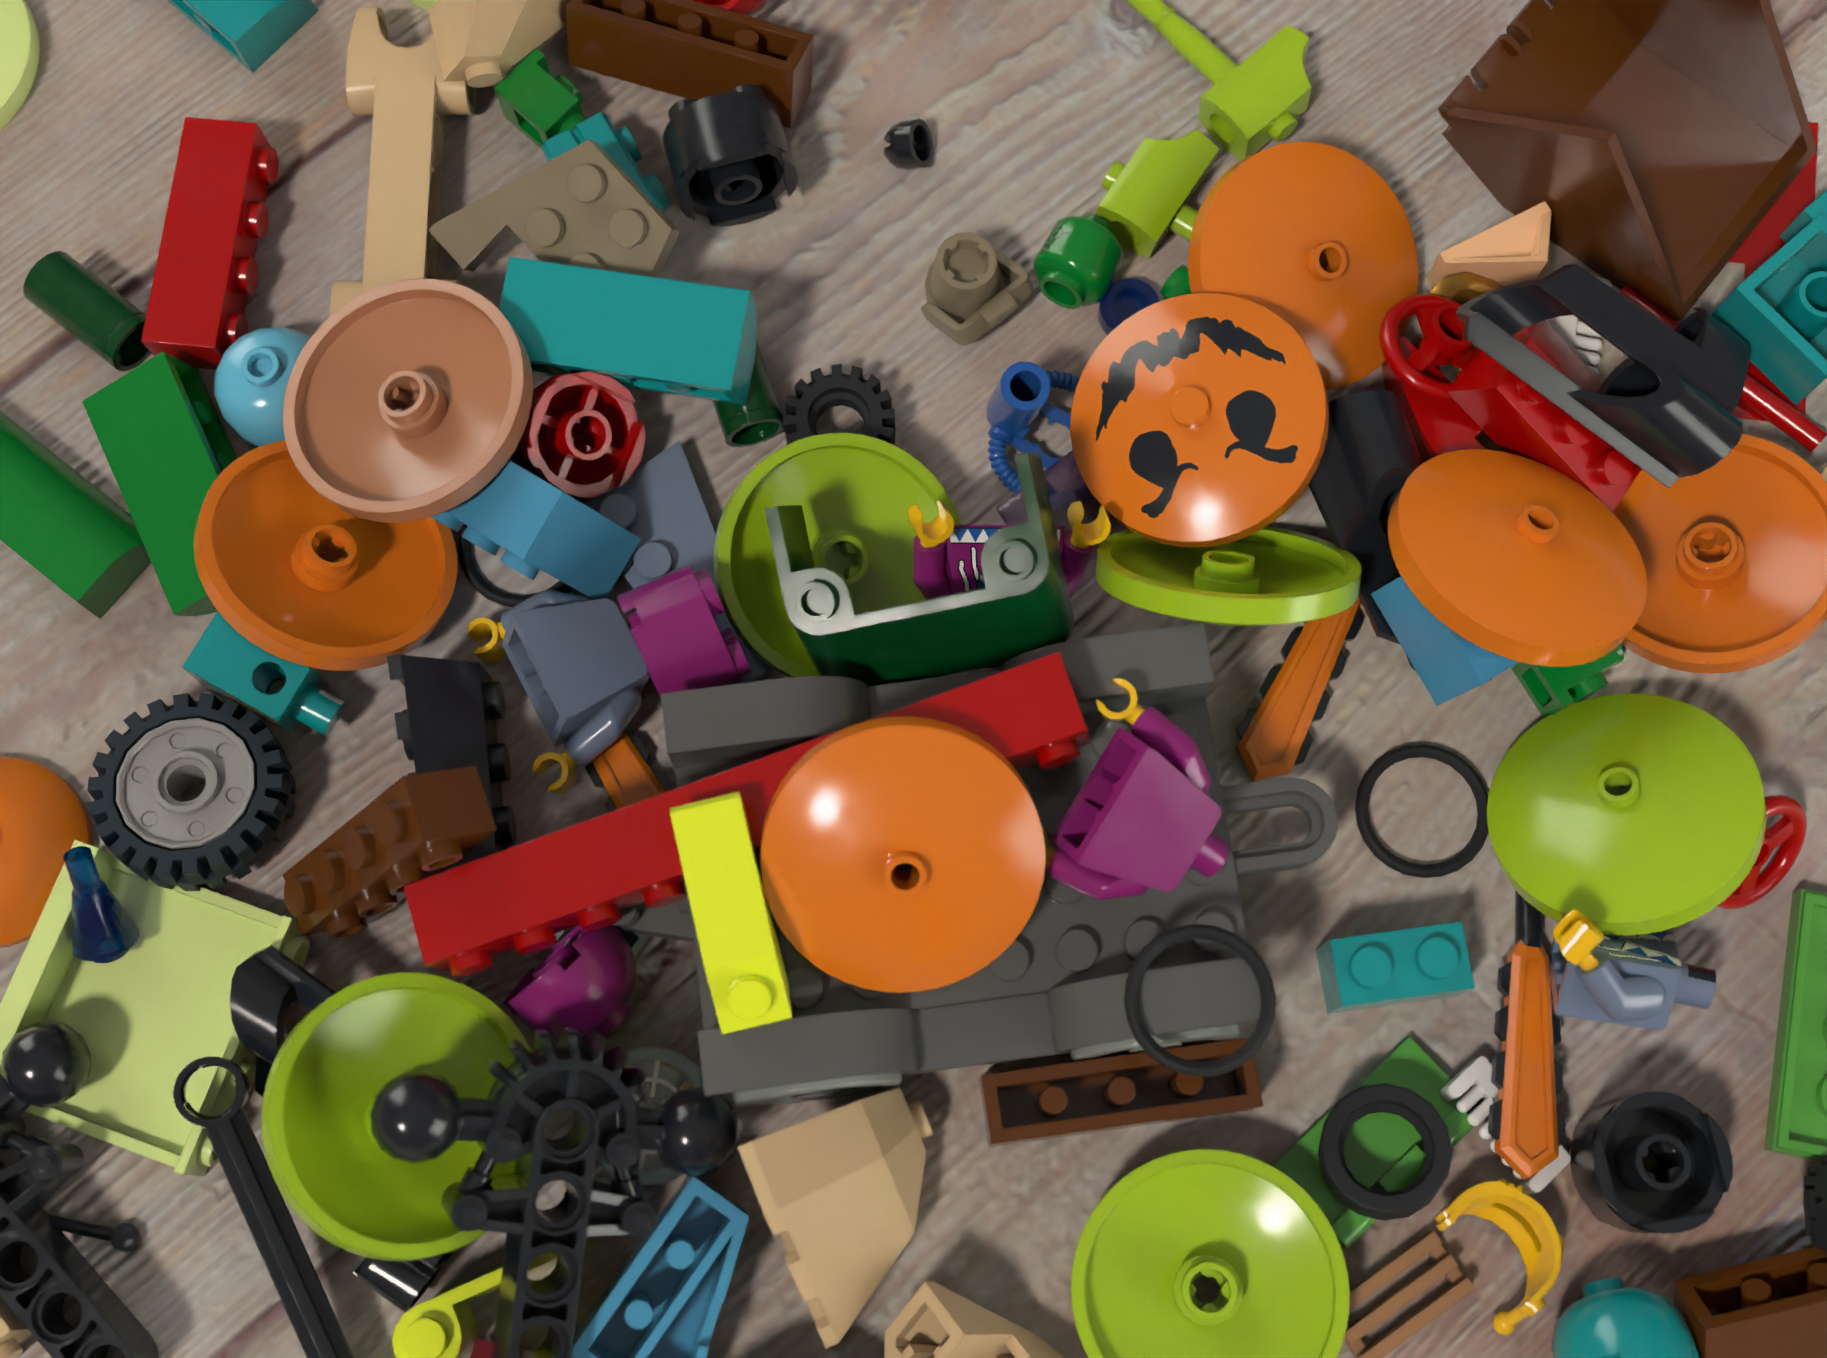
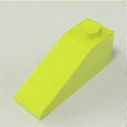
M740 791L670 808L671 820L704 969L722 1035L792 1018L789 980L772 914L764 893L761 872Z

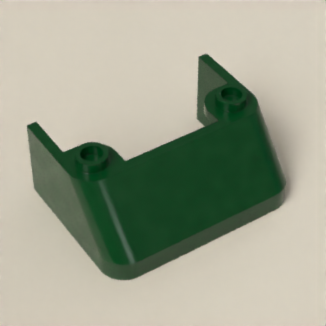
M1025 452L1014 455L1028 523L1002 528L991 535L986 541L981 553V568L986 588L857 614L853 593L847 580L830 568L814 567L802 505L775 506L765 509L785 609L820 676L853 678L867 684V687L923 680L1003 664L1020 654L1069 640L1074 627V616L1040 453Z

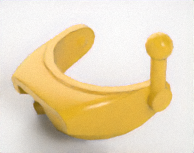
M1505 1178L1484 1182L1465 1190L1451 1204H1446L1434 1216V1219L1438 1222L1436 1227L1441 1232L1450 1225H1453L1456 1219L1462 1215H1475L1492 1221L1505 1231L1518 1247L1527 1272L1526 1291L1524 1298L1518 1306L1509 1312H1498L1493 1317V1327L1500 1335L1512 1334L1518 1322L1527 1316H1534L1545 1305L1546 1300L1543 1296L1551 1289L1558 1277L1564 1250V1238L1557 1232L1552 1219L1543 1206L1533 1198L1523 1194L1522 1185H1518L1515 1188V1185L1509 1183Z

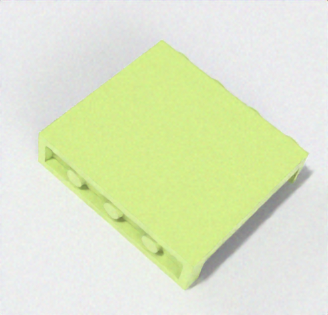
M74 840L0 1003V1078L2 1077V1053L16 1033L33 1023L51 1020L67 1024L84 1037L91 1052L90 1076L76 1095L60 1105L44 1108L31 1105L25 1111L175 1168L174 1172L181 1175L205 1176L208 1167H214L219 1160L204 1126H198L187 1121L177 1110L173 1097L175 1081L180 1072L189 1063L199 1058L224 1057L234 1061L243 1069L248 1079L250 1092L255 1081L256 1065L253 1064L255 1055L248 1051L238 1039L231 1017L230 993L235 969L253 953L270 945L303 967L310 948V942L306 939L307 935L301 936L298 923L292 918L277 915L200 887V891H184L177 885H174L172 890L160 887L153 881H146L119 861L115 855ZM220 1066L201 1067L188 1080L186 1086L187 1102L202 1115H221L229 1109L236 1096V1084L234 1081L236 1079L234 1075L226 1068Z

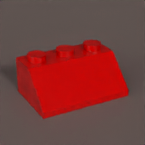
M1546 320L1525 327L1513 335L1515 339L1582 389L1596 393L1600 389L1602 382ZM1476 348L1446 391L1503 452L1532 459L1559 471L1590 491L1612 512H1614L1642 470L1479 348Z

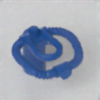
M1017 362L1009 366L1000 378L986 407L987 419L991 425L988 431V435L991 438L988 442L990 446L988 452L991 454L989 455V460L992 462L991 467L995 469L994 474L999 475V481H1004L1003 485L1005 487L1009 486V491H1014L1016 496L1021 495V499H1023L1019 476L1014 472L1013 468H1010L1011 464L1008 463L1006 458L1007 444H1010L1021 453H1040L1043 468L1053 472L1067 471L1077 465L1073 452L1064 458H1054L1043 452L1038 443L1032 444L1024 437L1038 414L1048 418L1047 423L1049 425H1053L1056 422L1070 430L1071 414L1046 403L1052 387L1063 388L1065 391L1068 390L1070 393L1073 392L1075 394L1079 377L1073 376L1071 373L1066 374L1064 371H1044L1039 365L1031 362ZM1085 483L1077 490L1068 493H1056L1048 490L1051 508L1053 507L1055 510L1060 508L1061 510H1067L1072 503L1081 501L1082 506L1083 504L1087 505L1090 503V500L1095 499Z

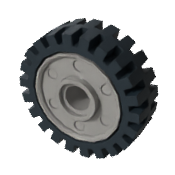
M188 693L173 695L174 705L167 706L161 699L147 704L150 715L142 719L136 711L124 719L129 729L123 735L113 729L105 739L111 750L108 754L97 752L92 764L98 772V777H89L87 791L94 799V801L88 803L91 818L97 824L95 827L97 833L110 851L127 868L146 881L151 880L158 886L171 890L174 885H177L184 891H200V884L204 883L215 889L227 885L226 876L233 874L238 879H241L252 871L248 864L254 859L259 860L263 864L272 855V851L268 847L272 840L281 843L287 832L283 823L284 819H292L295 804L291 799V794H296L295 779L290 771L292 767L278 739L251 710L247 712L240 703L228 698L222 703L213 694L201 693L199 701H195ZM199 782H206L203 792L197 798L181 802V797L189 786Z

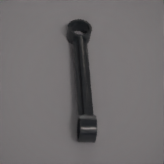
M203 1057L189 1063L180 1072L175 1081L173 1090L174 1103L179 1113L187 1121L198 1126H204L306 1358H354L243 1109L249 1096V1083L245 1072L237 1063L224 1057ZM220 1066L226 1068L236 1079L234 1080L236 1084L234 1102L221 1115H202L187 1102L186 1086L188 1080L201 1067Z

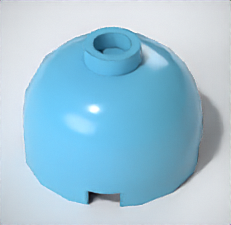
M287 327L260 328L241 336L224 352L215 371L214 396L226 424L248 446L258 448L272 442L285 440L283 430L284 394L293 366L310 339L307 334Z

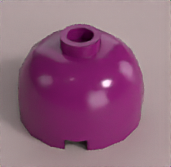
M578 925L548 951L550 955L536 970L532 967L503 1001L522 1024L533 1032L545 1029L551 1034L553 1040L557 1042L564 1027H573L578 1030L580 1038L594 1029L604 1037L631 1010V1007L624 1001L636 978L637 964L630 944L615 925L593 931H582L580 925Z

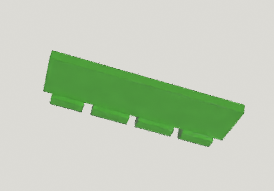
M1410 1036L1351 1091L1353 1092L1359 1087L1382 1083L1413 1090L1432 1103L1448 1127L1452 1148L1475 1127L1468 1123L1467 1117L1469 1114L1467 1112L1461 1113L1456 1109V1103L1465 1093L1451 1101H1446L1441 1097V1089L1451 1079ZM1330 1111L1272 1166L1294 1180L1310 1195L1327 1217L1339 1243L1347 1249L1378 1219L1358 1215L1336 1199L1322 1177L1318 1149L1322 1128L1326 1118L1331 1113ZM1387 1112L1367 1114L1354 1122L1346 1134L1343 1148L1346 1166L1354 1178L1369 1189L1375 1184L1384 1193L1403 1190L1414 1183L1423 1170L1425 1154L1416 1145L1422 1138L1415 1127L1399 1115Z

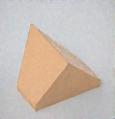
M1544 201L1440 252L1426 277L1430 287L1433 289L1443 277L1465 271L1492 279L1502 286L1536 280L1548 261L1552 212L1548 204Z

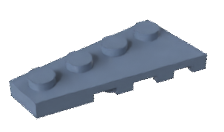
M680 440L638 467L630 480L619 488L613 487L608 492L600 494L601 496L593 497L584 503V505L641 538L640 543L621 573L631 589L690 564L693 573L705 568L717 591L713 560L716 533ZM725 612L714 616L719 631L729 627L732 628L749 664L751 672L740 676L741 682L762 681L770 677L767 665L751 652L738 637Z

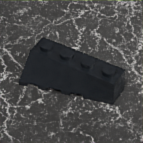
M409 655L387 656L390 680H399L405 687L407 709L394 714L398 740H403L407 758L410 761L414 760L415 772L408 773V775L476 766L497 829L466 852L462 859L447 866L441 872L507 849V845L515 844L516 823L511 805L503 806L501 782L510 781L511 766L506 743H498L496 720L505 718V700L500 681L492 682L491 676L478 662Z

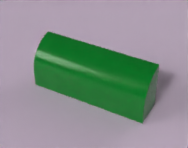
M162 351L89 396L82 403L173 614L177 616L206 615L215 613L218 610L206 594L198 575L194 556V532L197 518L208 490L219 474L236 460L237 456L197 367Z
M0 410V540L76 602L101 619L151 563L132 516Z

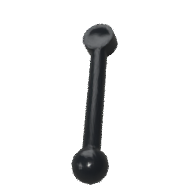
M48 1214L52 1222L61 1231L109 1241L121 1252L129 1253L134 1251L141 1243L140 1231L129 1223L111 1228Z

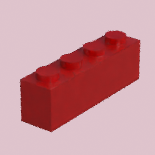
M185 117L141 340L154 356L163 351L197 368L216 370L224 352L238 338L248 334V323L244 313L248 294H254L258 284V266L255 254L258 239H263L268 229V210L265 204L268 184H274L278 175L277 152L275 148L270 146L257 123Z

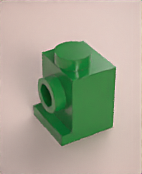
M537 48L494 87L505 118L541 149L544 141L567 129L573 130L576 124L588 119L583 114L581 104L584 100L578 89L566 77L560 74L553 78L545 55Z
M1619 644L1604 657L1581 665L1548 667L1518 662L1511 669L1542 717L1545 718L1550 714H1557L1573 702H1580L1608 685L1609 682L1604 673L1624 660V653Z

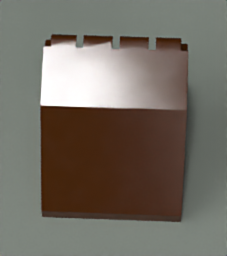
M1529 0L1507 26V34H1501L1471 68V75L1481 88L1477 90L1470 76H1465L1439 106L1438 110L1441 117L1449 125L1442 135L1502 207L1517 215L1546 201L1552 211L1549 240L1603 278L1609 280L1619 289L1623 290L1627 285L1673 320L1680 322L1817 151L1770 1L1548 0L1551 4L1548 6L1544 0Z

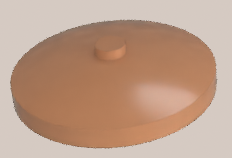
M421 278L392 282L359 295L334 312L315 331L299 354L289 376L283 402V430L289 454L302 477L318 493L333 505L351 515L376 522L397 523L421 520L441 514L458 506L483 489L505 466L515 451L527 425L532 405L533 376L530 359L519 334L503 313L490 300L466 286L440 279Z

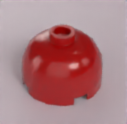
M577 371L556 375L533 389L529 419L517 445L518 456L527 471L569 496L578 498L598 497L613 487L619 488L625 484L635 472L642 460L646 439L644 422H638L636 410L632 405L636 401L631 392L611 376L591 371Z

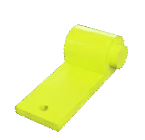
M586 1237L585 1250L594 1247L591 1237ZM548 1252L536 1257L529 1265L527 1276L556 1264L557 1253ZM502 1268L416 1305L404 1313L395 1326L392 1338L396 1358H470L479 1334L477 1322L469 1302L500 1289Z

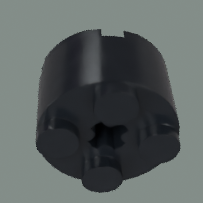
M744 84L734 88L731 92L711 95L700 100L693 98L683 99L673 104L668 110L670 121L664 130L663 146L680 209L688 218L695 220L694 213L708 216L710 224L714 226L745 224L767 216L776 210L774 199L786 189L789 197L795 191L798 175L779 110L773 102L764 97L763 90L759 86Z
M1647 1092L1607 1101L1592 1110L1575 1126L1570 1152V1168L1575 1187L1584 1203L1599 1221L1618 1229L1634 1233H1680L1692 1230L1704 1224L1716 1212L1714 1209L1719 1204L1723 1193L1728 1192L1733 1178L1731 1149L1720 1125L1708 1113H1703L1696 1106L1686 1101L1687 1099L1673 1093ZM1648 1155H1654L1657 1160V1168L1646 1172L1642 1159Z

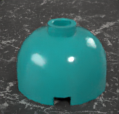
M1621 1278L1601 1279L1583 1286L1581 1290L1584 1298L1569 1305L1555 1324L1551 1344L1553 1358H1699L1691 1332L1681 1313L1666 1297L1651 1290L1625 1288Z

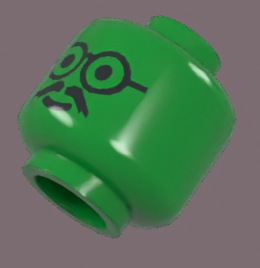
M1070 216L1060 219L1055 224L1034 260V271L1039 280V289L1050 301L1067 309H1077L1080 306L1096 304L1106 294L1123 264V248L1117 237H1115L1112 226L1097 216Z

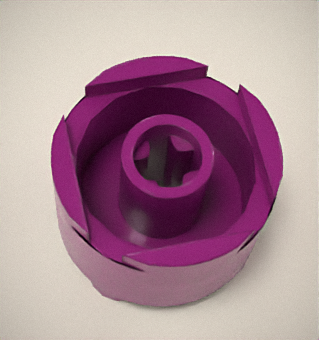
M689 564L617 596L623 613L634 608L637 610L627 615L632 626L630 631L660 698L663 693L742 683L740 676L751 672L732 628L729 627L719 631L714 616L724 613L725 610L705 568L693 573Z

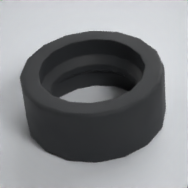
M1382 1083L1359 1087L1337 1102L1324 1122L1318 1158L1322 1177L1338 1201L1358 1215L1386 1221L1409 1217L1431 1203L1449 1176L1453 1149L1448 1127L1432 1103L1409 1088ZM1387 1112L1399 1115L1411 1123L1422 1138L1425 1149L1423 1170L1416 1181L1403 1190L1387 1193L1371 1190L1357 1181L1346 1166L1343 1152L1346 1134L1354 1122L1367 1114Z

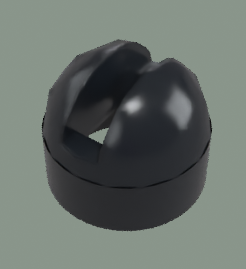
M922 119L902 121L893 125L885 134L884 140L890 146L885 147L884 155L893 166L911 170L925 168L930 165L933 157V139L925 121Z

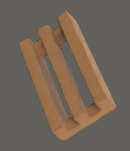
M1428 1231L1350 1288L1349 1311L1427 1253L1435 1262L1352 1325L1349 1322L1347 1323L1343 1341L1355 1358L1385 1357L1476 1289L1468 1277H1464L1458 1269L1459 1265L1453 1256L1447 1254L1442 1247V1241L1435 1231ZM1445 1276L1450 1283L1448 1287L1368 1346L1364 1345L1360 1338Z

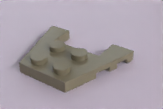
M590 139L439 220L428 229L432 236L463 270L475 271L506 236L513 231L531 252L543 262L657 278L680 233L675 225L598 142Z

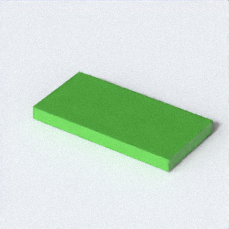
M1799 889L1792 892L1764 1150L1821 1162V1158L1827 1156V894Z

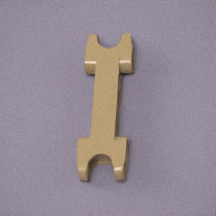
M362 7L356 12L347 47L346 95L351 113L353 115H373L363 280H336L333 283L329 317L349 301L374 288L408 279H437L439 242L428 229L434 223L441 220L446 115H472L476 108V87L468 86L467 81L443 80L434 35L418 46L401 47L392 44L388 40L386 18L381 7ZM445 280L462 285L459 280Z

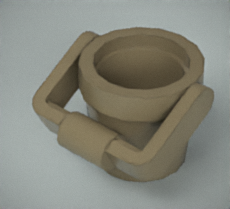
M970 232L956 233L945 239L940 245L935 260L929 267L925 280L927 303L921 307V311L932 325L957 344L966 346L975 342L983 334L992 330L1013 313L1020 304L1032 295L1034 290L1028 272L999 250L994 249L985 238ZM1002 275L1013 282L1005 289Z

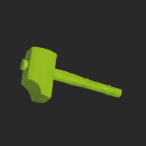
M1125 0L1154 26L1155 32H1160L1179 54L1214 85L1201 96L1198 120L1226 151L1236 158L1243 160L1255 154L1271 139L1279 143L1294 131L1298 124L1296 118L1307 110L1312 88L1304 69L1310 39L1306 34L1290 25H1286L1237 66L1197 28L1176 14L1175 8H1169L1162 0Z
M1197 129L1177 139L1144 138L1126 165L1116 160L1106 174L1101 186L1107 189L1108 192L1098 205L1095 216L1105 220L1112 226L1115 237H1117L1122 247L1150 259L1169 229L1190 242L1198 211L1187 205V202L1211 169L1219 148Z

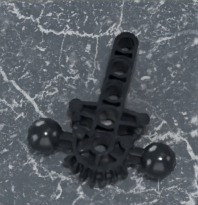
M51 1020L33 1023L16 1033L2 1053L0 1151L11 1147L19 1152L21 1160L9 1167H6L0 1160V1297L52 1358H106L107 1351L111 1345L120 1349L125 1358H159L157 1345L150 1333L42 1209L71 1176H74L81 1170L84 1163V1154L81 1148L75 1144L55 1145L36 1134L30 1137L26 1136L25 1122L20 1115L31 1105L41 1108L60 1105L76 1095L90 1076L91 1052L84 1037L67 1024ZM25 1243L31 1245L37 1253L38 1264L32 1276L26 1274L20 1266L19 1255ZM68 1294L77 1298L82 1308V1317L77 1327L67 1323L63 1316L62 1306Z
M564 1027L560 1034L557 1048L551 1034L545 1029L535 1031L533 1039L535 1051L531 1053L518 1040H513L508 1044L509 1053L515 1061L507 1068L494 1058L488 1060L485 1067L496 1078V1081L491 1087L487 1099L460 1097L455 1086L439 1074L424 1070L407 1072L395 1077L380 1090L370 1113L371 1133L379 1148L393 1159L415 1164L436 1159L446 1152L455 1141H475L478 1143L482 1151L474 1167L467 1168L461 1182H455L445 1189L441 1202L448 1217L460 1230L467 1232L483 1230L507 1233L491 1358H572L586 1237L628 1234L641 1237L650 1233L655 1227L657 1220L656 1212L643 1199L639 1177L637 1174H632L631 1166L639 1159L641 1149L657 1150L662 1162L672 1170L691 1176L716 1171L733 1156L740 1138L738 1118L728 1099L722 1094L704 1096L703 1087H694L675 1092L659 1108L635 1107L631 1096L642 1086L646 1076L637 1067L625 1069L629 1054L619 1046L606 1052V1038L595 1032L591 1033L581 1045L579 1031L573 1027ZM560 1109H573L575 1120L571 1130L559 1139H547L545 1137V1126L551 1115ZM596 1157L609 1166L612 1164L615 1179L611 1181V1185L593 1180ZM516 1160L514 1172L496 1177L490 1176L496 1162L507 1163ZM556 1180L565 1181L566 1191L558 1205L545 1210L536 1208L538 1193L544 1185ZM548 1252L557 1253L556 1266L548 1276L539 1280L527 1279L529 1265L536 1257ZM543 1324L548 1326L547 1337L540 1346L528 1351L518 1350L520 1338L526 1330L535 1325Z

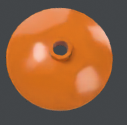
M0 757V948L20 944L30 939L74 840L94 846L93 831L88 812L81 798L68 782L42 765L14 757Z

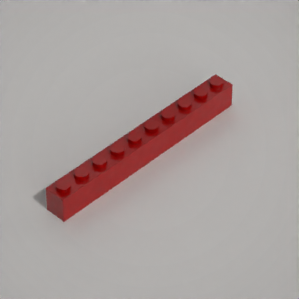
M1059 652L869 719L901 716L922 717L961 727L992 745L1016 770L1039 762L1041 769H1050L1064 765L1081 755L1079 747L1091 743L1086 724ZM841 730L403 886L424 965L444 971H451L452 977L475 974L493 965L491 959L493 955L513 948L516 949L517 954L536 952L557 943L555 933L580 925L582 931L601 929L622 919L620 910L645 902L647 908H658L685 898L687 896L685 891L686 883L670 815V808L740 791L757 860L760 861L762 831L766 814L780 783L804 754L824 739Z

